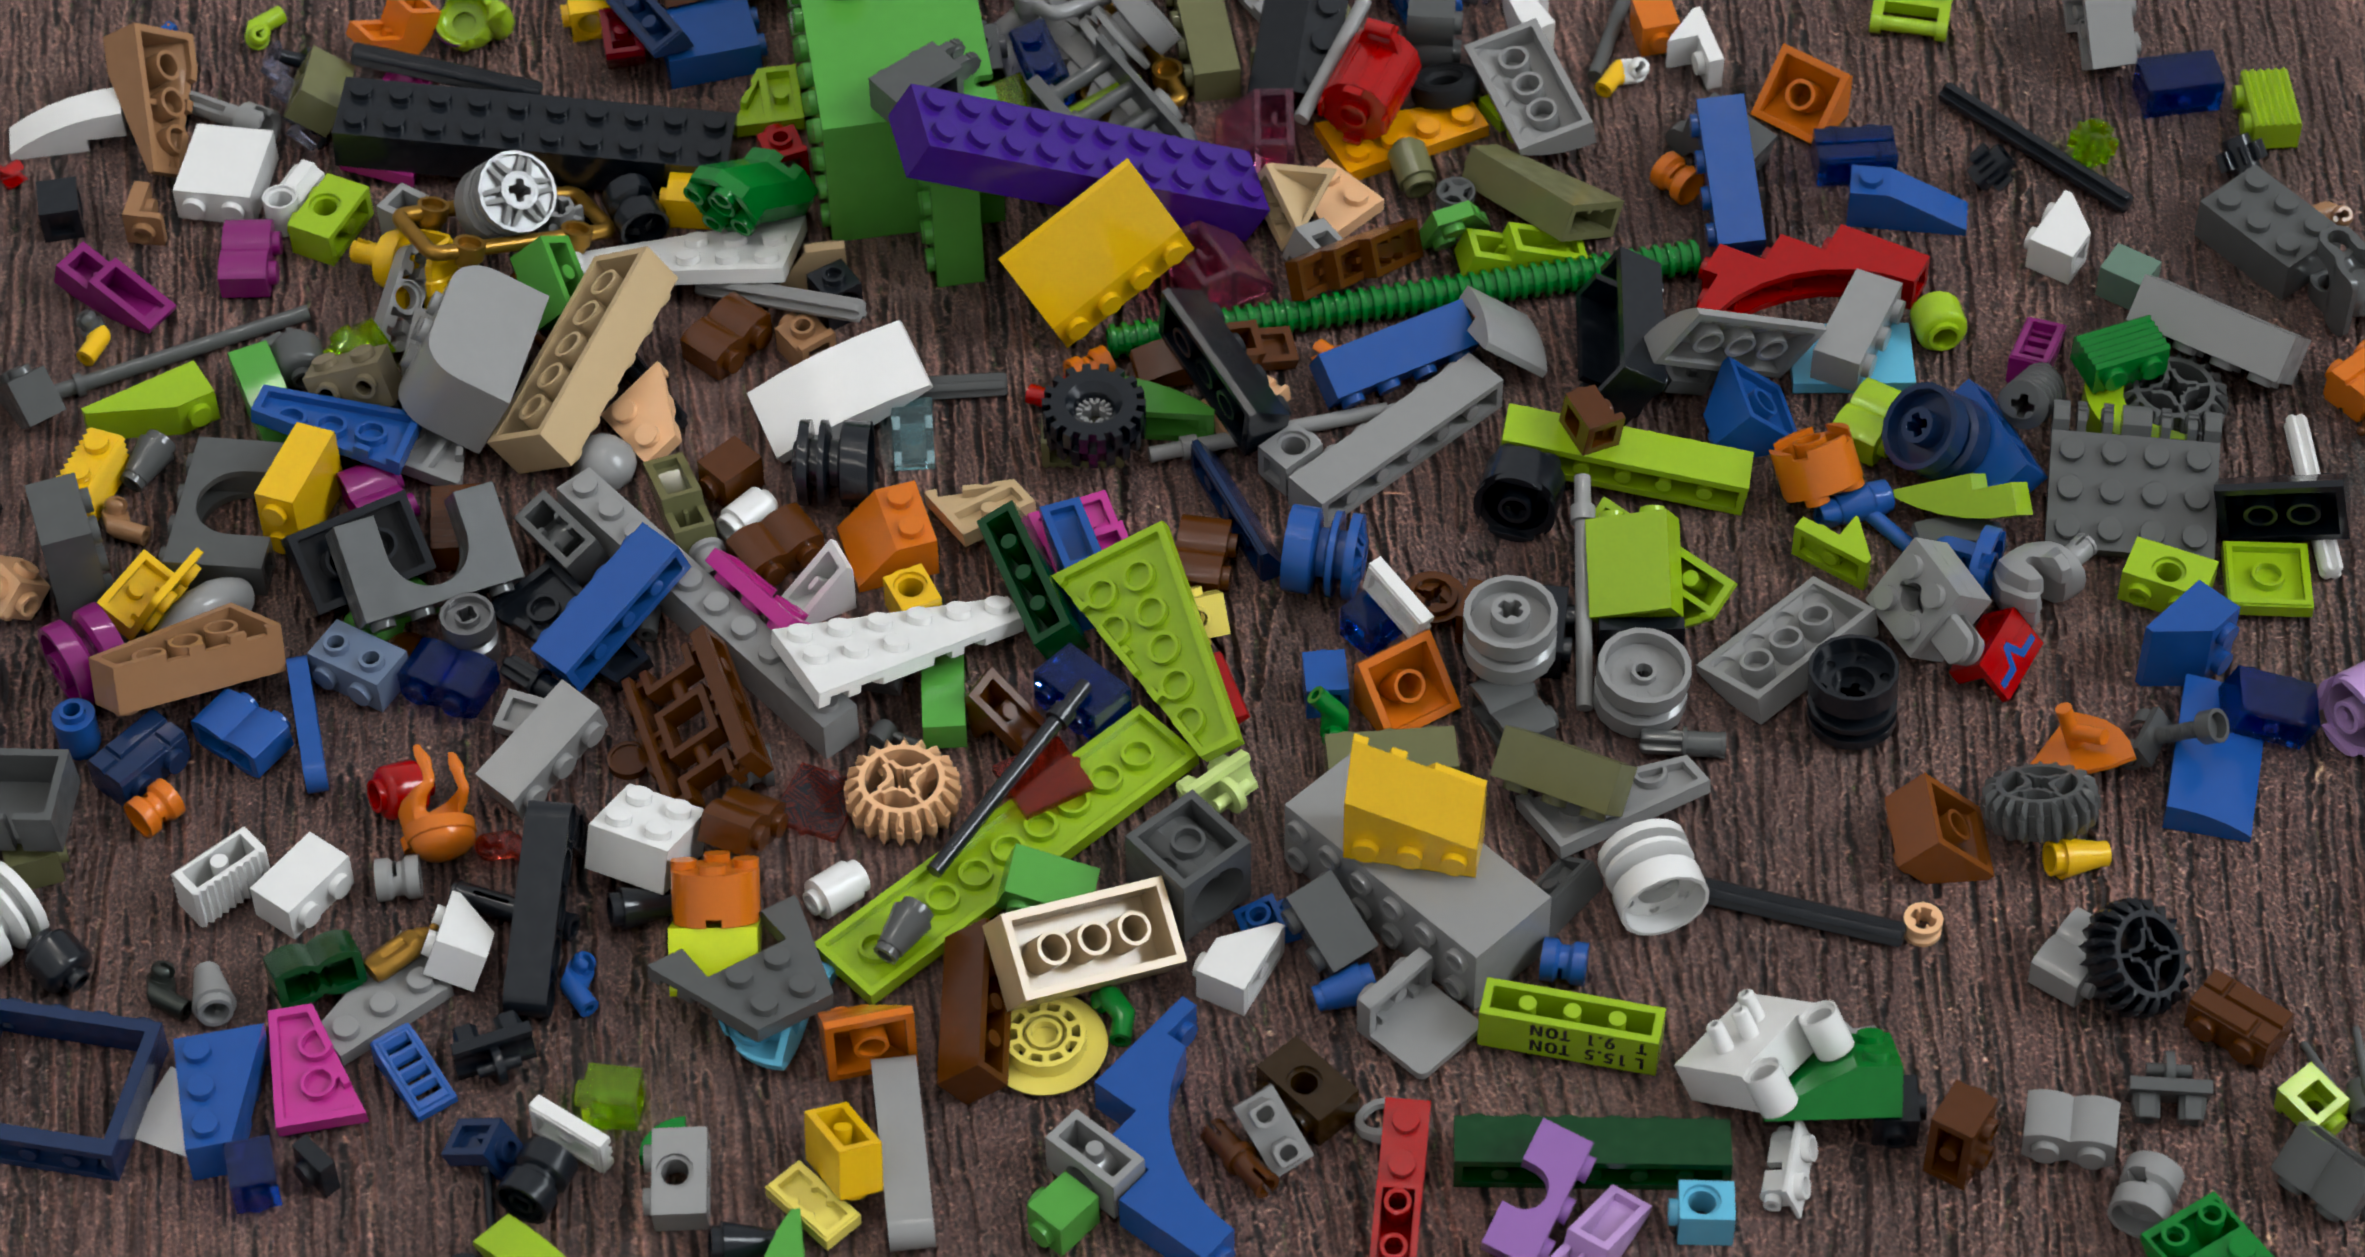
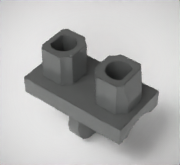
M2165 1050L2162 1063L2146 1062L2145 1076L2130 1075L2128 1085L2124 1087V1100L2131 1101L2132 1116L2135 1123H2158L2160 1120V1102L2177 1103V1124L2198 1127L2201 1126L2204 1120L2206 1106L2213 1095V1080L2186 1079L2192 1078V1065L2176 1064L2175 1051Z

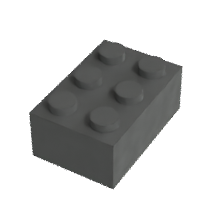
M2255 164L2200 201L2194 235L2280 301H2283L2308 284L2312 274L2326 268L2317 254L2319 234L2322 230L2337 224ZM2331 242V244L2341 248V243Z
M75 472L24 485L60 618L70 626L72 611L90 602H97L113 584L111 572L102 574V571L109 570L110 567L104 545H102L103 540L95 515L87 517L86 514L94 512L88 487L79 489Z

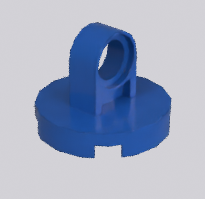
M1985 525L1977 543L1954 536L1938 538L1936 541L1946 542L1950 545L1987 595L1991 597L1993 593V571L1998 560L2003 557L2006 532L2002 528Z

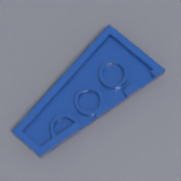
M264 384L251 408V422L286 435L290 434L296 422L335 431L340 455L400 476L422 429V426L409 417L403 409Z

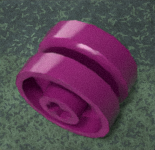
M90 602L72 611L71 626L65 621L57 619L39 628L37 636L45 659L67 698H82L95 706L88 657L124 644L102 607L96 602Z

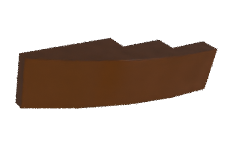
M1409 218L1325 245L1284 262L1292 301H1305L1327 290L1343 289L1365 278H1379L1424 257L1417 218Z

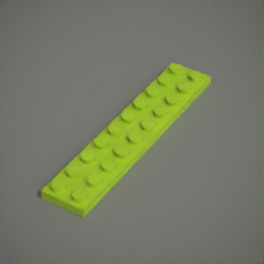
M1138 705L997 808L940 878L934 877L926 868L936 856L934 854L814 943L821 961L832 966L835 974L869 1005H875L944 954L946 936L984 918L989 920L1003 910L1002 908L995 907L1006 859L1016 843L1072 859L1199 764V755L1190 745L1143 706ZM905 896L916 898L924 903L934 915L930 921L931 929L899 958L896 964L887 963L878 957L873 949L877 944L894 903L901 902Z

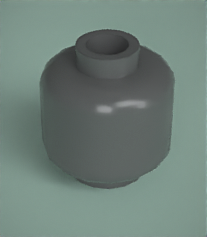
M291 329L282 333L271 345L272 354L287 388L294 390L306 389L302 380L312 360L324 354L320 339L311 332Z

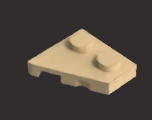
M1015 479L995 481L987 485L962 486L963 494L938 497L937 489L924 492L926 506L965 547L984 539L976 521L1007 502L1013 500L1026 517L1029 513L1037 511L1035 500Z

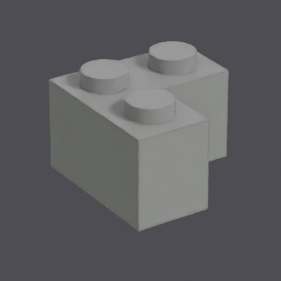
M2062 0L2066 33L2077 32L2082 70L2138 63L2137 55L2141 53V40L2138 32H2134L2133 16L2136 15L2137 11L2136 0Z

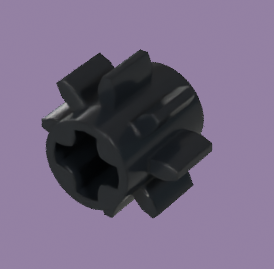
M2249 132L2220 142L2224 152L2216 155L2215 158L2221 174L2231 171L2235 178L2255 164L2262 168L2259 159L2268 156L2262 138L2252 141Z
M1983 142L1969 154V160L1973 164L1966 170L1982 190L1987 191L1990 187L1994 186L2000 192L2013 181L2014 175L2010 170L2016 166V163L2000 144L1996 143L1989 149Z

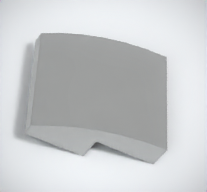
M1467 286L1459 298L1463 299L1465 306L1475 315V319L1467 331L1483 349L1543 378L1547 373L1545 349L1538 330L1526 314Z

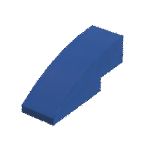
M1080 497L1039 507L1045 535L1057 572L1101 551ZM1065 592L1083 631L1095 628Z

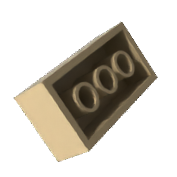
M1162 876L1002 913L982 925L1007 1012L1098 990L1108 985L1114 986L1167 973L1187 962Z

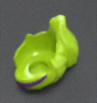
M446 0L445 6L440 10L441 14L435 28V33L438 39L456 50L468 52L472 49L484 47L493 38L498 41L507 39L513 33L515 18L511 9L499 0Z

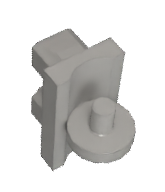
M1272 1084L1267 1085L1251 1097L1231 1107L1265 1165L1278 1177L1314 1156Z

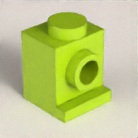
M2310 1062L2277 1088L2274 1109L2279 1113L2283 1112L2296 1126L2301 1121L2311 1120L2333 1135H2337L2348 1122L2345 1116L2347 1115L2350 1099L2315 1064ZM2310 1108L2318 1109L2320 1112L2316 1115Z

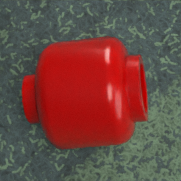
M404 760L383 765L374 771L372 779L367 783V796L370 806L375 813H380L390 821L399 820L398 811L402 800L414 787L423 781L422 771L418 763L414 760ZM435 783L427 796L426 810L430 804V796L435 794Z

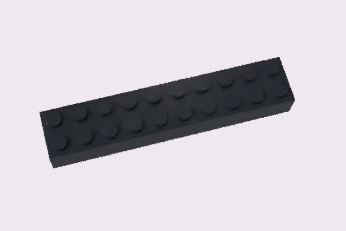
M346 77L332 130L335 166L463 177L466 173L500 152L519 150L530 153L542 161L554 177L555 185L558 187L572 186L579 189L604 191L614 179L622 175L634 173L645 176L656 195L659 196L661 187H667L670 172L694 173L700 165L735 160L737 151V113Z

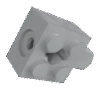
M1914 537L1866 597V601L1871 607L1876 609L1878 617L1909 658L1943 662L1945 659L1949 664L1973 665L1980 659L1985 645L1984 640L1973 627V624L1992 600L1948 543Z

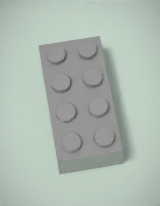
M2145 274L2126 320H2132L2151 315V319L2154 320L2155 326H2158L2159 332H2162L2163 337H2166V340L2167 338L2174 340L2172 348L2202 358L2207 353L2211 355L2210 364L2230 372L2240 373L2242 369L2249 371L2248 380L2278 389L2280 383L2293 384L2312 341L2164 278Z

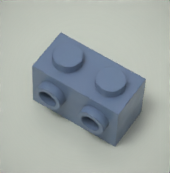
M338 619L334 621L307 653L312 679L320 687L326 690L333 689L350 697L352 701L360 706H369L382 713L412 678L406 650Z

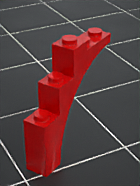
M1843 224L1839 226L1833 238L1827 237L1824 240L1821 248L1780 234L1772 248L1767 246L1764 249L1761 258L1720 243L1711 257L1706 256L1699 268L1698 279L1702 280V288L1696 308L1754 314L1760 310L1790 301L1816 297H1842L1854 272L1858 268L1903 283L1900 300L1906 301L1905 308L1911 310L1927 283L1930 256Z

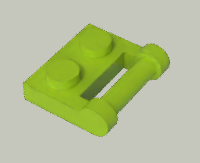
M1874 0L1869 33L1880 34L1881 30L1930 36L1935 37L1934 41L1946 42L1952 0ZM1887 12L1937 19V22L1883 14Z

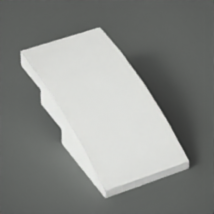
M898 320L821 351L747 392V395L776 458L786 463L792 459L793 444L797 438L801 419L813 420L815 438H818L821 420H829L833 438H840L841 428L845 420L873 421V425L934 387L904 324Z

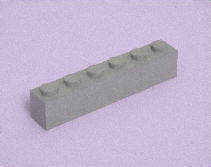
M1471 353L1466 354L1456 362L1449 363L1439 374L1427 382L1418 384L1411 393L1398 402L1389 404L1382 413L1369 422L1358 425L1350 435L1336 444L1329 445L1315 459L1306 465L1297 467L1288 476V504L1291 507L1293 504L1322 507L1324 527H1330L1336 511H1345L1347 515L1500 409L1503 398V378Z

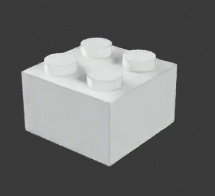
M629 783L588 824L585 868L664 895L671 888L670 860L677 857H693L698 860L703 854L704 843L699 842L697 839L704 809L694 806L686 800L674 799L651 791L648 787Z

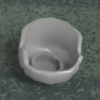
M608 433L591 435L582 447L581 457L571 466V472L574 477L590 467L612 488L620 490L632 481L637 468L636 454L630 444L615 435Z

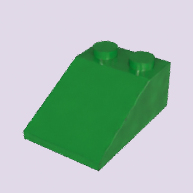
M1862 1028L1857 1033H1851L1855 1041L1853 1048L1837 1060L1823 1062L1818 1060L1813 1052L1788 1078L1799 1098L1797 1105L1789 1113L1774 1119L1763 1117L1764 1122L1903 1117V1064L1890 1032H1884L1878 1028Z

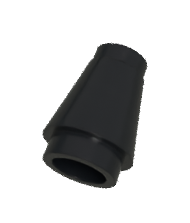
M618 887L616 892L607 893L606 909L610 927H621L622 931L664 919L665 917H672L671 891L668 890L664 895L646 889Z
M720 1221L719 1225L708 1227V1257H764L776 1233L775 1228L766 1229L765 1227Z

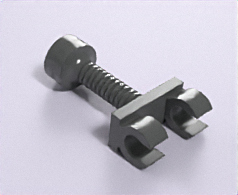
M2159 706L2153 707L2151 710L2146 708L2136 711L2130 726L2144 725L2136 740L2129 739L2136 760L2123 764L2122 768L2137 770L2142 764L2145 768L2152 767L2164 743L2198 738L2205 745L2222 743L2229 736L2230 726L2228 718L2223 710L2213 708L2199 711L2194 721L2172 724Z

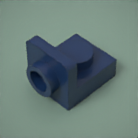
M459 1118L441 1156L450 1166H486L494 1177L501 1181L509 1167L515 1166L514 1160L523 1148V1143L502 1118Z

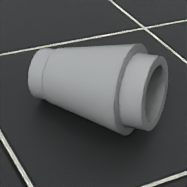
M211 961L202 962L195 967L193 972L192 1013L204 1025L220 1026L232 1018L237 1001L219 965Z

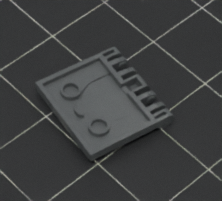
M2054 399L2051 417L2044 541H2052L2065 547L2078 533H2085V537L2080 543L2089 535L2095 541L2098 549L2094 556L2128 559L2135 540L2139 536L2214 560L2217 520L2214 484L2219 479L2222 413L2205 411L2202 441H2196L2198 411L2188 410L2184 422V429L2186 430L2185 440L2170 439L2173 425L2172 410L2170 408H2162L2159 438L2151 437L2153 407L2123 405L2120 435L2112 434L2114 404L2104 403L2100 416V422L2102 423L2101 433L2086 432L2089 418L2087 402L2078 401L2075 431H2069L2071 400Z

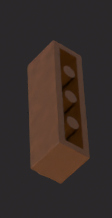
M987 918L945 937L937 1085L966 1105L1008 1086L1011 1011L1007 1012L982 925L990 921Z

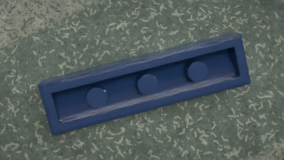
M605 0L654 58L686 51L694 47L684 31L656 0Z
M1198 439L1193 440L1191 444V469L1221 518L1233 521V533L1239 534V547L1256 575L1262 582L1279 577L1281 555L1223 462Z

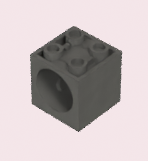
M1193 789L1125 835L1127 884L1162 876L1178 932L1184 943L1251 896V841Z

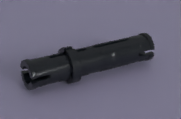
M457 879L453 883L449 892V898L452 890L459 892L478 914L512 923L515 896L477 886L461 879ZM565 912L562 939L570 942L575 939L581 921L579 914Z

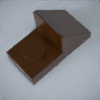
M992 667L984 672L964 698L973 736L977 738L991 730L1016 756L1045 722V719Z

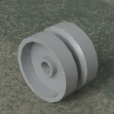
M1515 575L1489 578L1474 587L1465 600L1463 612V655L1468 667L1478 677L1486 681L1511 686L1533 682L1546 674L1555 661L1557 647L1558 607L1553 594L1541 583L1525 576Z
M1635 627L1620 631L1608 639L1598 655L1593 685V707L1599 719L1612 731L1629 738H1639L1640 732L1644 728L1671 730L1678 725L1686 709L1687 691L1689 690L1692 676L1691 658L1685 647L1672 635L1654 628Z

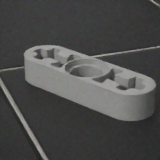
M412 244L400 247L394 255L370 331L373 346L388 344L391 353L405 350L415 307L422 308L426 297V258ZM411 255H415V261L419 264V268L414 269V262L410 260ZM409 275L408 279H403V276ZM400 287L404 288L410 296V304L406 310L402 309L396 301V292ZM388 328H392L391 334L396 337V341L390 342L391 336L386 333Z

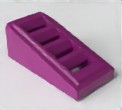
M2027 317L2008 358L2006 382H2011L2029 365L2038 362L2049 363L2054 367L2066 334L2067 325Z

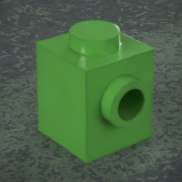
M1064 1171L1047 1187L1039 1188L1030 1197L1027 1204L1028 1232L1030 1236L1041 1247L1047 1248L1049 1246L1062 1257L1100 1223L1099 1196L1067 1171Z

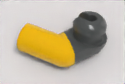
M86 309L77 315L75 321L76 325L81 328L80 333L85 340L76 353V357L82 364L93 366L109 344L111 333L101 316H96L93 310Z

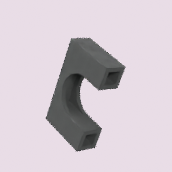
M198 437L194 453H189L187 456V478L185 484H180L178 487V509L176 515H171L168 521V543L166 547H161L158 558L161 563L175 573L197 547L204 552L196 563L202 570L190 583L187 590H191L207 580L221 577H238L250 583L254 595L268 596L276 567L271 538L267 536L220 533L208 528L205 522L213 511L228 502L246 498L255 499L254 492L284 442Z
M492 481L455 491L444 500L459 546V563L453 577L438 585L413 583L402 577L394 569L386 554L374 516L335 526L325 535L356 628L360 630L371 628L372 634H377L396 627L395 620L410 616L412 622H417L430 618L437 614L435 608L442 607L447 600L455 595L463 593L482 595L489 592L491 598H497L515 591L514 585L525 575Z

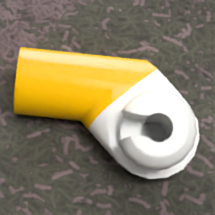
M1643 57L1616 60L1597 81L1594 89L1601 97L1608 98L1618 86L1637 84L1643 81L1650 71V65Z

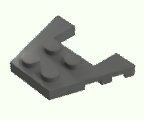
M795 895L761 910V924L779 943L709 977L702 972L683 949L648 964V978L659 986L666 983L677 990V996L690 1004L697 1001L712 1010L714 1018L756 1042H760L833 1006V990L801 905Z

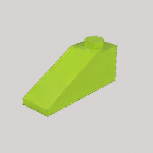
M194 360L81 408L86 429L92 427L122 435L125 439L138 438L140 435H145L150 429L157 430L166 436L181 435L221 418L215 391Z

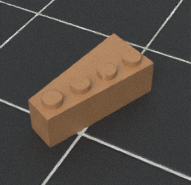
M232 602L88 657L95 704L113 712L117 716L133 715L139 712V710L287 671L281 624Z

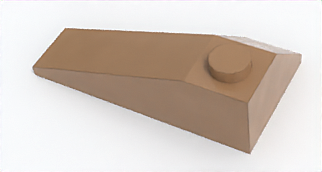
M133 22L103 37L107 73L148 173L177 178L188 148L189 135L185 127L187 115L192 113L194 104L189 99L191 84L197 81L198 74L193 34Z

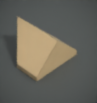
M1268 163L1258 173L1270 209L1265 219L1281 252L1285 250L1295 227L1309 222L1337 169Z
M841 239L804 243V252L791 267L785 283H779L778 285L808 290L806 274L839 259H842L847 265L845 241Z

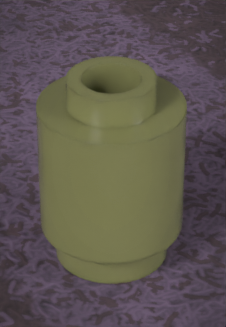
M1404 137L1397 140L1387 156L1399 189L1405 192L1409 198H1419L1431 193L1436 187L1435 179L1437 175L1424 141L1414 139L1413 137Z

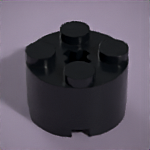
M1510 443L1501 444L1497 448V451L1486 462L1473 501V508L1477 518L1480 519L1481 516L1489 524L1487 530L1504 540L1529 542L1534 540L1535 535L1545 532V535L1552 529L1566 488V480L1561 469L1562 463L1559 457L1552 453H1544L1531 447L1515 446Z

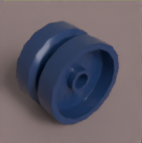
M1922 382L1902 390L1890 404L1883 420L1882 441L1885 453L1895 465L1936 481L1973 473L1982 463L1989 448L1991 428L1987 413L1978 402L1933 382Z

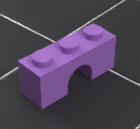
M1543 1118L1523 1157L1521 1167L1535 1173L1542 1179L1546 1187V1198L1541 1204L1531 1209H1520L1502 1201L1481 1242L1480 1249L1495 1257H1549L1556 1241L1548 1237L1556 1221L1565 1225L1576 1202V1199L1570 1197L1569 1194L1576 1180L1585 1184L1597 1158L1589 1155L1594 1142Z

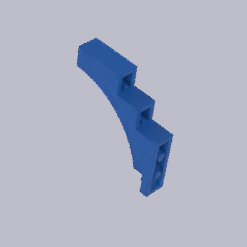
M1182 996L1094 1082L1095 1106L1099 1111L1121 1125L1112 1135L1145 1159V1174L1119 1199L1120 1226L1164 1257H1235L1234 1228L1218 1217L1199 1197L1185 1176L1172 1144L1170 1133L1171 1114L1178 1089L1187 1073L1186 1047L1192 1043L1198 1032L1197 1005Z

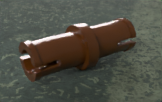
M1221 1118L1213 1119L1211 1123L1217 1129V1132L1215 1133L1206 1125L1201 1131V1140L1223 1160L1224 1169L1230 1175H1238L1257 1198L1262 1199L1269 1196L1262 1186L1265 1184L1273 1192L1279 1184V1177L1256 1156L1257 1149L1249 1141H1241Z

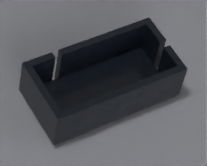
M1620 246L1600 267V274L1595 273L1576 293L1578 380L1582 382L1578 387H1587L1595 384L1602 396L1611 402L1614 413L1622 412L1626 417L1624 426H1626L1632 419L1637 418L1641 414L1644 406L1655 395L1663 392L1668 381V374L1666 372V365L1653 363L1643 338L1653 327L1665 319V313L1663 312L1664 283L1662 282L1661 263Z

